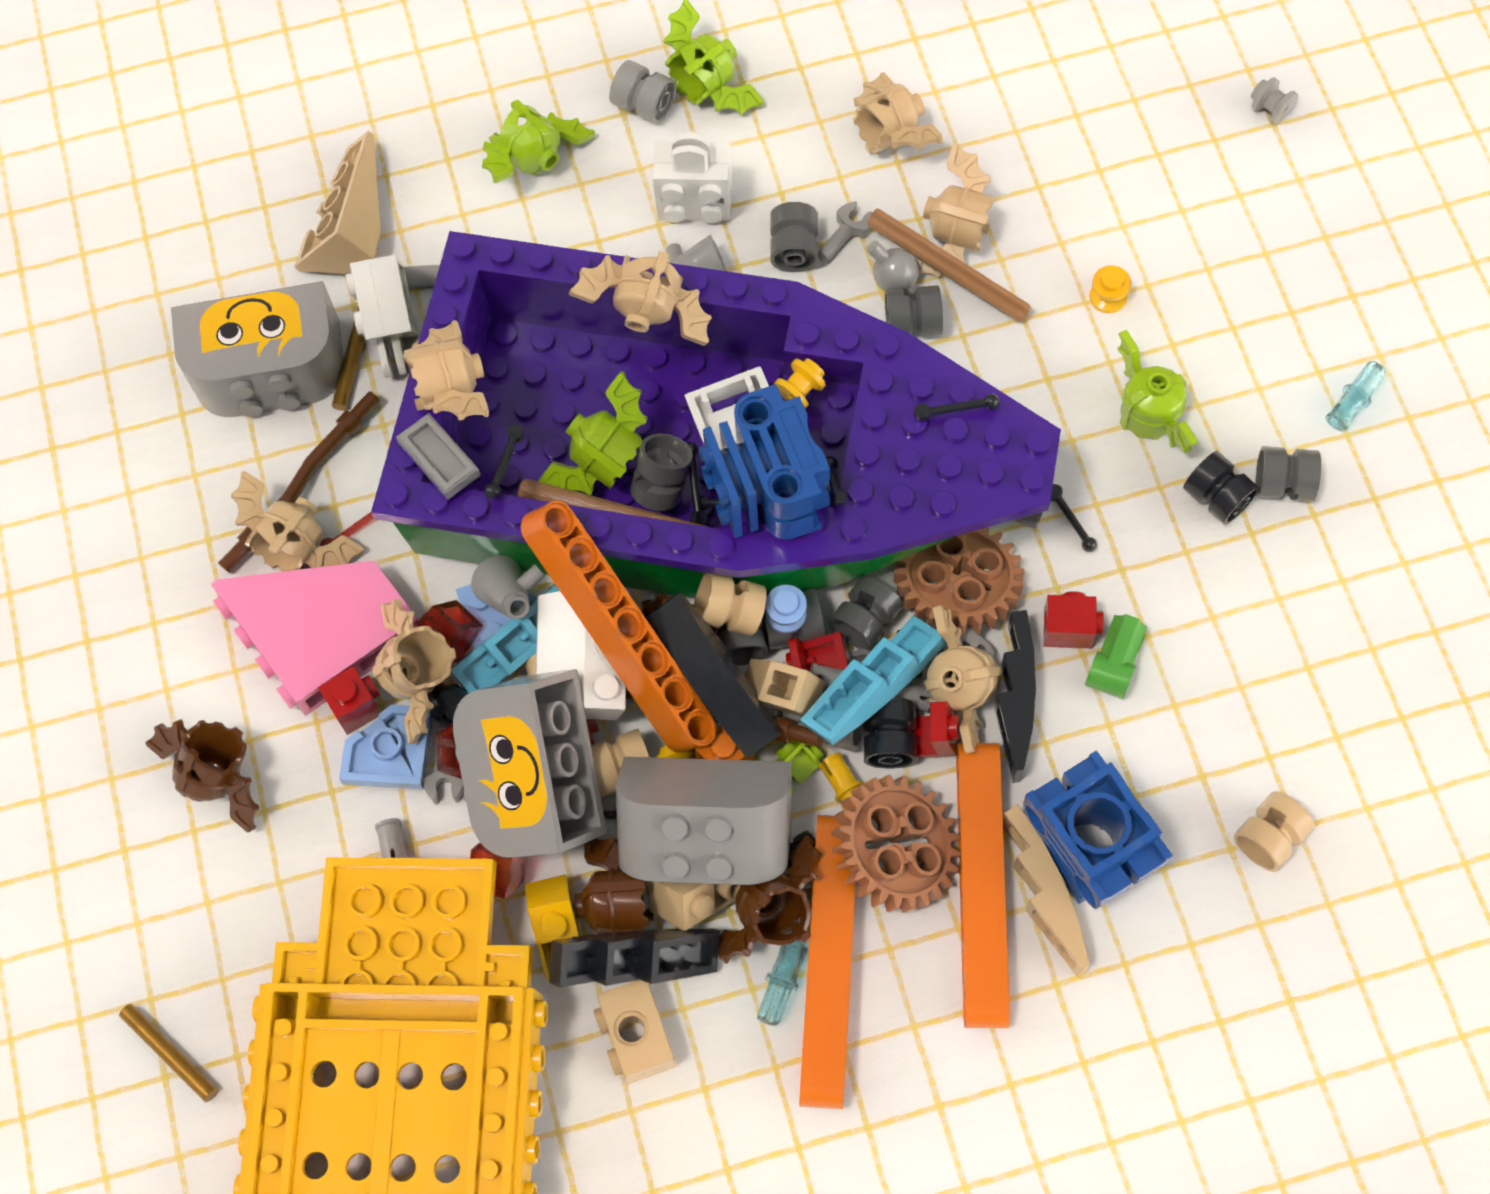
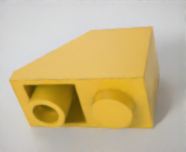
M566 874L525 884L527 910L546 981H549L552 940L581 936Z

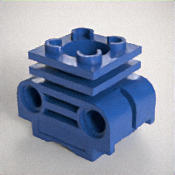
M776 384L742 396L734 408L736 442L728 422L725 421L719 423L721 450L711 426L703 429L704 446L698 447L701 460L705 462V465L701 466L705 484L708 490L715 488L719 498V504L715 505L722 526L730 524L734 537L742 536V510L750 532L759 530L758 505L766 527L777 538L793 539L820 530L821 523L815 510L830 506V495L825 488L830 479V467L823 450L817 446L809 433L807 412L800 396L783 401Z
M1097 750L1089 754V757L1065 771L1062 776V783L1056 777L1035 791L1032 790L1025 795L1023 802L1025 813L1042 838L1067 889L1078 905L1086 900L1094 909L1100 908L1128 890L1132 883H1139L1167 865L1173 856L1160 838L1163 832L1134 797L1112 762L1106 764ZM1085 824L1095 825L1110 836L1113 845L1106 848L1088 845L1077 835L1075 827L1084 826Z

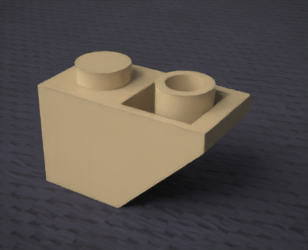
M751 659L745 678L757 691L755 698L762 706L798 717H803L820 698L826 681L807 670L773 660Z
M648 881L650 911L681 930L686 931L736 901V894L740 885Z

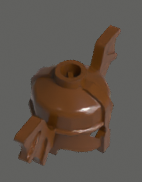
M182 719L173 722L172 727H166L163 723L155 726L154 736L146 741L145 744L161 759L170 757L177 750L174 754L172 770L175 790L182 796L199 802L220 799L228 794L230 818L247 833L256 829L254 815L260 807L258 804H255L250 795L249 787L252 780L250 777L240 776V768L247 749L246 743L242 740L243 732L237 727L230 729L221 722L207 723L205 720L198 721L188 731L184 727Z
M809 836L804 837L789 855L791 863L789 877L781 874L779 877L768 882L740 885L736 894V913L744 928L740 931L724 930L720 934L718 956L725 964L735 955L743 954L749 957L753 945L758 940L763 944L786 945L799 939L805 943L811 936L807 931L810 923V906L806 897L807 894L802 889L808 882L817 879L818 876L814 872V865L822 853L813 846L814 841Z
M614 837L605 840L595 838L584 843L586 863L601 867L607 871L592 873L583 891L575 893L574 908L576 918H585L595 934L644 931V928L649 926V921H654V913L646 908L642 896L646 892V882L633 878L621 870L618 863V846Z

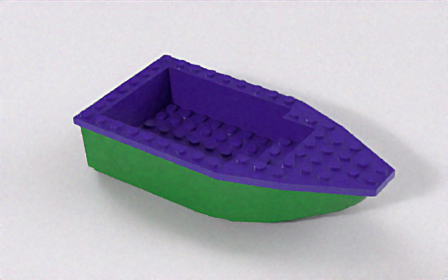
M449 231L418 344H421L428 338L430 328L441 329L451 324L453 320L458 322L463 338L462 343L470 350L471 354L478 353L481 359L484 377L476 379L477 384L473 392L484 394L489 416L471 415L465 417L464 420H459L455 414L447 411H440L439 413H433L432 409L417 411L414 399H418L420 396L415 394L414 388L417 386V381L412 378L410 370L371 514L376 520L393 522L416 554L479 564L487 558L503 555L516 560L523 571L529 570L535 564L544 574L549 575L521 533L523 517L549 502L519 497L520 484L523 479L527 478L539 481L552 462H558L567 466H579L570 459L571 436L565 433V431L578 413L587 417L601 410H606L613 416H617L614 406L605 393L621 371L625 373L628 382L633 387L642 391L639 398V407L648 420L645 424L635 429L642 436V441L650 435L661 433L679 437L686 443L692 442L697 447H701L704 444L688 407L685 394L759 366L768 385L771 386L774 385L778 378L784 380L790 378L794 373L791 363L795 359L804 362L808 358L824 371L825 375L822 379L826 384L822 391L812 389L805 396L809 404L805 409L807 412L808 430L813 441L823 450L825 458L833 456L837 459V476L841 489L845 490L843 506L834 505V493L829 479L832 491L829 493L830 506L815 510L821 523L820 530L793 539L777 538L766 527L758 505L759 530L750 532L741 510L743 535L737 538L734 537L730 524L722 526L715 506L704 510L707 514V523L704 526L568 505L624 587L672 595L680 591L685 597L695 598L703 576L706 573H713L732 577L734 584L740 580L764 585L767 598L770 591L780 585H792L800 590L810 588L819 590L844 584L955 536L1048 511L1061 429L910 333L797 281L670 263L678 274L682 276L681 278H683L681 288L687 291L698 289L700 291L698 298L700 307L705 313L711 315V320L707 325L709 342L703 346L682 338L680 320L675 310H673L669 321L659 325H650L647 332H636L625 326L626 317L616 310L613 305L615 287L606 289L595 303H588L569 295L571 288L578 283L579 272L583 267L591 269L599 266L606 255H609L616 264L622 265L625 256ZM630 257V261L637 259ZM652 268L646 270L647 272L652 273L654 276ZM748 391L711 404L712 411L716 412L736 404L742 396L748 394ZM990 393L997 395L1000 400L999 406L993 410L980 407L930 415L929 419L924 422H920L914 417L915 406L920 403L934 407L984 399ZM428 413L476 465L481 475L448 500L403 450L396 439V436ZM514 424L520 425L523 428L524 438L517 442L499 485L501 488L500 496L496 499H490L485 495L484 491L487 484L492 483L509 440L507 429ZM636 449L637 454L633 460L626 462L627 470L621 478H615L616 482L611 489L599 480L594 482V490L591 496L689 522L690 515L694 511L689 472L685 479L686 483L681 500L673 509L666 511L651 510L635 501L631 495L630 486L637 466L636 462L640 449ZM698 449L695 460L700 495H706L709 499H716L718 495L715 488L708 490L701 471V466L705 465V462H702ZM574 490V491H576V492H580V493L586 494V493L583 492V491Z

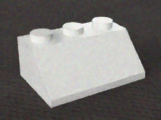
M558 591L538 595L536 674L577 669L586 719L617 720L625 711L626 686L562 593Z

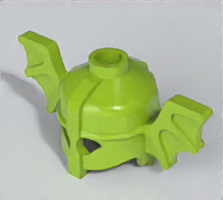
M683 0L681 7L668 16L671 30L663 41L664 44L673 47L675 50L665 61V66L669 67L668 73L670 78L676 81V91L679 95H686L687 100L695 105L710 97L714 103L715 112L723 109H732L742 116L752 107H762L764 100L751 84L739 87H729L726 85L734 78L733 59L737 57V51L730 40L725 38L719 41L710 34H703L691 40V32L698 23L700 15L688 0Z
M517 99L511 102L513 110L505 119L500 135L495 132L489 137L490 142H484L483 150L487 153V158L483 159L482 168L487 169L491 173L493 183H499L512 177L514 172L513 166L526 174L532 175L549 171L559 161L560 156L557 151L560 146V138L574 145H581L594 138L595 130L583 127L579 123L578 118L563 120L557 118L552 112L546 118L535 108L524 105ZM519 117L527 120L524 125L518 126Z
M1127 330L1118 333L1121 345L1117 349L1125 361L1124 375L1130 377L1121 398L1120 425L1124 430L1132 431L1139 438L1157 440L1167 434L1171 448L1178 445L1184 454L1191 451L1192 445L1198 443V440L1186 421L1177 423L1183 414L1187 401L1185 389L1187 382L1181 374H1176L1171 369L1160 366L1141 368L1139 348Z
M623 371L616 376L605 393L614 406L617 416H613L606 410H601L587 417L578 413L565 433L571 436L570 459L579 466H567L558 462H552L539 479V482L573 491H583L591 495L596 480H599L611 489L616 482L615 478L622 477L627 470L626 462L634 459L637 454L636 449H640L643 442L642 436L635 429L645 424L648 420L639 407L641 389L633 387L628 382Z

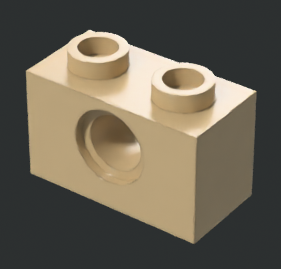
M636 980L597 994L601 1007L593 1011L601 1035L610 1033L614 1048L607 1050V1054L615 1076L623 1073L627 1083L631 1084L677 1067L647 982ZM630 1023H639L644 1026L643 1036L635 1042L625 1041L621 1037L624 1027Z

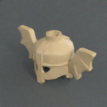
M881 72L880 76L872 82L863 83V93L859 97L854 98V105L859 108L856 109V116L853 118L854 125L859 126V135L862 140L867 142L865 148L869 154L878 153L891 146L893 149H897L899 146L909 145L916 147L917 150H922L925 145L943 143L942 134L933 124L918 126V117L925 113V107L919 94H912L902 84H893V81L884 72Z
M953 144L947 168L961 179L964 188L950 185L937 198L929 196L924 208L923 218L930 220L933 237L946 243L940 248L964 262L963 254L966 249L980 251L981 245L978 242L982 239V233L987 234L990 227L987 224L989 218L987 210L991 209L996 197L983 194L985 186L991 182V176L984 174L979 168L978 155L976 153H967L957 144ZM917 258L919 274L927 273L937 278L941 277V272Z
M659 251L657 257H642L630 261V256L625 255L622 265L616 264L609 255H606L599 266L591 269L583 267L579 272L578 283L569 291V295L588 303H595L606 289L615 287L613 305L616 310L626 317L625 326L636 332H647L650 325H659L669 321L673 310H675L680 320L682 338L703 346L709 342L707 325L711 320V315L705 313L700 307L698 300L700 291L698 289L687 291L681 288L683 278L667 261L669 254ZM652 268L654 276L652 273L647 272L646 270Z
M453 320L451 324L441 329L430 328L429 336L424 342L413 344L412 349L404 350V361L412 365V378L417 381L414 391L416 396H420V398L414 399L417 411L423 409H432L433 413L447 411L455 414L459 420H464L465 417L471 415L488 417L489 410L484 394L473 392L477 384L476 379L484 377L481 359L478 353L471 354L470 350L462 343V333L456 320Z
M246 471L241 472L240 484L231 494V498L237 503L239 509L235 524L251 528L252 532L248 536L245 546L252 548L251 551L255 555L263 556L264 564L271 568L280 567L283 572L300 570L303 564L311 568L349 564L353 557L363 552L362 546L345 535L339 536L325 546H316L323 536L321 527L315 518L318 508L305 498L298 497L295 503L286 501L274 502L264 512L262 508L264 483Z
M396 599L391 600V603H381V612L385 629L395 631L398 636L387 641L376 657L375 666L372 668L374 679H377L381 687L392 696L411 699L410 708L404 717V725L408 744H418L419 736L428 733L426 719L428 712L434 708L427 694L431 693L435 686L442 683L449 676L452 670V661L456 659L455 649L447 645L445 637L441 633L433 631L429 626L413 627L414 611H405L402 607V600Z
M942 605L934 606L932 609L938 634L947 642L949 648L939 653L928 668L927 680L924 681L925 689L931 693L935 701H947L952 711H963L960 734L965 754L974 753L975 746L981 743L978 737L979 728L983 727L982 721L978 718L976 708L988 704L997 694L1000 678L1004 675L1002 665L998 666L987 651L977 647L962 646L960 641L962 631L960 627L958 628L954 625L951 610H944ZM953 671L952 677L946 679L947 674ZM953 682L956 686L950 687L947 683Z

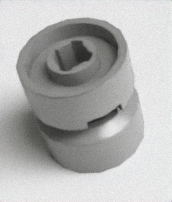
M626 60L621 64L613 78L609 99L615 106L629 112L636 109L638 116L655 124L660 123L667 115L673 103L676 82L674 79L658 72L651 76L647 67L631 60Z

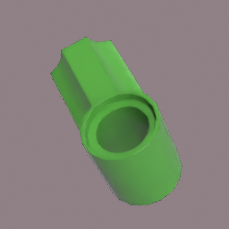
M1127 614L1114 615L1100 652L1097 651L1085 686L1123 700L1136 667L1133 663L1137 653H1139L1147 626L1136 617Z

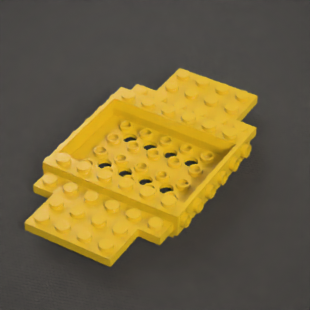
M326 857L318 943L276 942L272 983L260 984L259 996H256L253 1001L252 1016L256 1022L255 1039H252L248 1046V1063L252 1066L250 1084L245 1086L243 1092V1107L247 1111L245 1129L241 1130L238 1139V1151L242 1156L241 1173L236 1176L234 1181L233 1194H537L536 1182H531L532 1163L538 1162L540 1153L539 1136H534L535 1117L541 1116L543 1105L542 1091L537 1090L538 1072H543L545 1066L544 1045H539L540 1027H546L548 1004L546 1000H542L540 992L531 988L533 948L530 945H491L497 862L494 859ZM331 1062L337 1071L336 1079L330 1086L321 1088L314 1081V1071L319 1064ZM371 1062L379 1068V1080L373 1087L365 1089L357 1083L356 1074L363 1064ZM408 1064H418L423 1071L422 1082L414 1089H405L399 1080L401 1070ZM454 1064L463 1066L467 1074L465 1084L458 1090H448L443 1083L444 1071ZM321 1152L328 1160V1169L321 1178L311 1179L305 1172L306 1160L313 1153ZM364 1153L372 1162L371 1172L365 1179L357 1181L350 1176L348 1165L355 1155ZM401 1155H410L416 1164L415 1173L409 1180L400 1182L392 1174L393 1162ZM445 1156L455 1157L460 1165L459 1175L454 1181L449 1183L441 1182L436 1175V1165Z

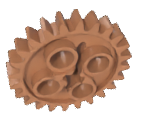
M989 527L955 536L896 561L893 582L897 584V595L904 597V610L915 608L914 616L918 619L926 616L929 618L928 625L934 627L936 623L932 607L942 605L944 610H951L952 621L956 627L961 628V636H964L966 627L969 626L978 635L981 633L982 623L994 629L996 628L997 617L1006 621L1010 609L1017 608L1018 599L1022 594L1024 585L1022 582L1025 571L1019 568L1021 556L1012 555L1013 543L1001 545L1002 532L996 533L991 537L988 535ZM926 581H934L937 582V584H931ZM966 597H967V598H971V599H973V600H972V601H968V600H964L963 598H966Z
M886 775L879 780L875 777L865 782L864 785L851 791L852 796L841 802L845 810L834 815V819L843 826L831 831L832 836L841 839V844L832 848V852L843 854L844 860L836 867L838 870L849 869L851 873L845 881L846 885L858 882L860 887L857 897L861 898L870 893L872 894L871 906L876 907L885 902L886 912L889 913L899 908L902 913H907L915 908L919 910L930 905V902L943 897L941 891L952 886V882L947 876L959 871L950 860L961 855L960 851L951 847V843L960 839V835L949 833L948 827L955 822V819H944L941 815L947 805L943 803L935 806L932 803L935 797L933 790L922 795V782L920 781L908 787L906 776L893 780L891 775ZM908 816L913 820L914 827L909 823ZM871 818L877 823L878 831L873 827ZM917 838H925L928 842H915L906 847L903 844H892L878 849H867L865 844L879 845L887 840H890L891 843H901ZM916 857L920 860L922 869L917 865ZM878 859H880L885 866V872H883L880 868Z

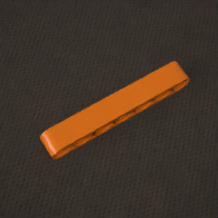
M552 501L527 513L521 522V533L525 541L665 745L670 750L680 753L710 744L716 735V723L712 715L572 509L562 501Z
M957 743L956 775L958 835H960L958 846L961 852L959 856L964 1028H1009L1010 1004L999 743H980L975 746L974 753L965 754L963 743Z
M817 815L815 848L822 854L814 865V872L818 877L813 881L811 936L809 938L799 1106L843 1109L856 882L846 885L845 881L851 874L849 869L838 870L836 867L844 860L843 854L832 852V848L841 844V839L832 836L831 831L843 825L837 822L834 816Z

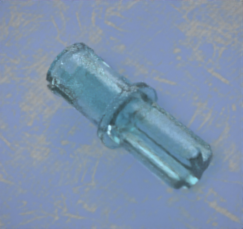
M1376 361L1367 362L1352 384H1347L1343 387V395L1325 417L1329 425L1336 430L1347 431L1360 410L1370 405L1371 395L1386 377V368L1382 364H1378Z
M797 941L781 945L772 972L767 973L765 977L769 984L757 1014V1019L764 1024L777 1026L781 1022L791 991L795 992L798 989L799 985L796 981L808 948Z

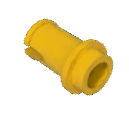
M840 752L829 755L818 766L836 792L835 800L837 803H841L842 800L852 796L851 791L864 785L862 781L856 780Z

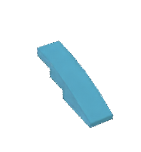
M553 584L542 594L558 592L560 590ZM537 598L529 604L530 607L526 616L521 619L511 618L451 668V675L466 692L470 693L498 684L536 653Z
M913 615L891 641L883 637L861 663L853 659L800 719L801 723L830 744H835L891 701L925 668L947 642L938 634L936 629Z

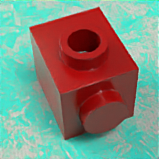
M1077 591L1066 592L1062 595H1047L1044 606L1043 647L1092 649L1096 635L1103 634L1104 614L1103 611H1097L1096 596H1086L1084 593Z
M354 666L318 687L347 735L378 718V714L381 713L374 701L375 698L381 696L369 675L360 678Z

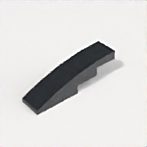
M680 591L647 616L652 627L692 688L746 758H749L780 736L781 728L755 698L757 691L731 661L733 654Z
M1027 610L1011 612L1008 631L1013 651L1004 653L1001 664L1007 692L997 693L994 705L1012 783L1021 782L1034 721L1036 696L1035 659Z
M681 929L627 931L552 940L549 983L559 988L594 981L605 986L636 980L655 984L715 973L718 967L720 930L688 929L683 931Z

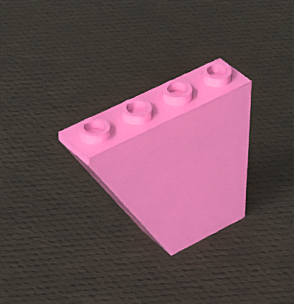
M375 561L217 579L211 584L219 595L218 598L213 600L214 604L226 620L234 616L240 625L234 629L237 636L247 649L252 646L257 648L261 655L255 661L268 679L274 675L278 677L283 685L276 690L288 707L291 709L298 705L305 716L326 702L318 688L319 686L353 666L360 678L363 677L375 666L376 657L387 641L398 636L395 631L385 629L381 603H391V600L401 599L404 610L412 611ZM414 615L413 627H421L418 618Z

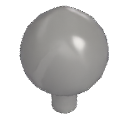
M878 241L871 242L867 247V252L875 259L873 275L878 286L884 291L899 288L912 289L919 274V267L914 256L901 248L886 250Z

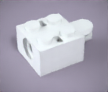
M693 132L680 133L675 136L673 141H655L652 179L658 220H667L673 223L682 221H704L706 223L731 221L733 183L730 142H707L705 136Z
M394 254L350 263L352 273L346 274V282L350 297L354 296L355 300L358 301L359 311L354 312V321L358 335L362 334L367 341L377 344L385 378L393 377V367L387 343L389 341H392L399 374H408L407 362L404 361L403 357L405 353L402 339L418 336L403 261Z

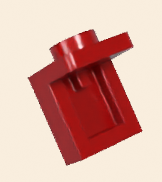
M840 631L805 642H801L797 638L788 640L790 652L786 653L785 656L787 665L810 672L813 662L818 665L842 670L850 663L845 635Z
M947 701L930 702V716L916 717L915 736L918 758L956 756V742L961 739L960 716L955 715L952 709H950Z

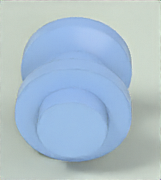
M780 585L770 591L765 605L766 620L773 630L785 634L800 629L805 622L807 608L806 598L802 591L792 585Z

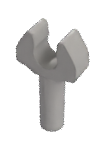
M854 201L841 206L836 212V221L840 224V227L820 248L818 258L828 263L851 236L867 238L871 232L867 221L872 212L869 211L863 216L862 220L855 222L851 219L857 213V202Z
M446 727L436 728V770L431 775L423 778V787L432 802L437 805L439 803L438 789L440 785L450 783L452 784V797L458 803L464 794L461 773H457L452 769L451 731Z

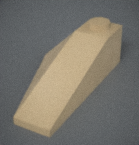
M369 130L345 151L331 181V185L335 188L330 192L326 200L320 204L316 212L322 218L315 232L312 229L308 230L303 239L295 264V268L299 271L349 274L350 263L374 259L379 253L377 244L381 233L375 141L374 134Z

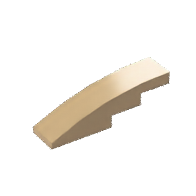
M1017 804L1004 813L1003 829L1022 852L1017 855L1013 868L1035 895L1029 899L1026 912L1076 977L1079 978L1085 974L1090 963L1078 916L1065 882L1046 845Z

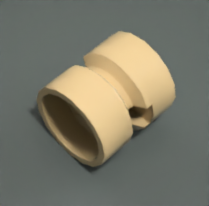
M706 573L700 581L694 601V608L709 626L720 628L723 624H726L728 631L752 637L759 628L766 605V588L764 585L740 580L734 584L730 576Z
M638 728L616 736L615 743L612 745L605 740L591 745L601 798L616 793V782L624 757H649Z
M1274 791L1256 809L1257 817H1249L1234 834L1235 843L1240 850L1255 864L1271 872L1280 869L1292 855L1293 850L1291 846H1300L1315 827L1313 818L1297 801L1284 793Z

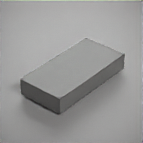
M429 413L396 436L398 444L447 500L481 476L476 465Z

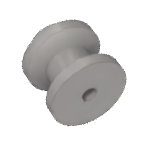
M1272 77L1268 81L1265 79L1261 80L1251 93V98L1253 99L1251 107L1256 111L1263 108L1269 110L1272 113L1270 121L1276 125L1291 111L1298 99V93L1290 91L1284 94L1278 89L1280 81Z

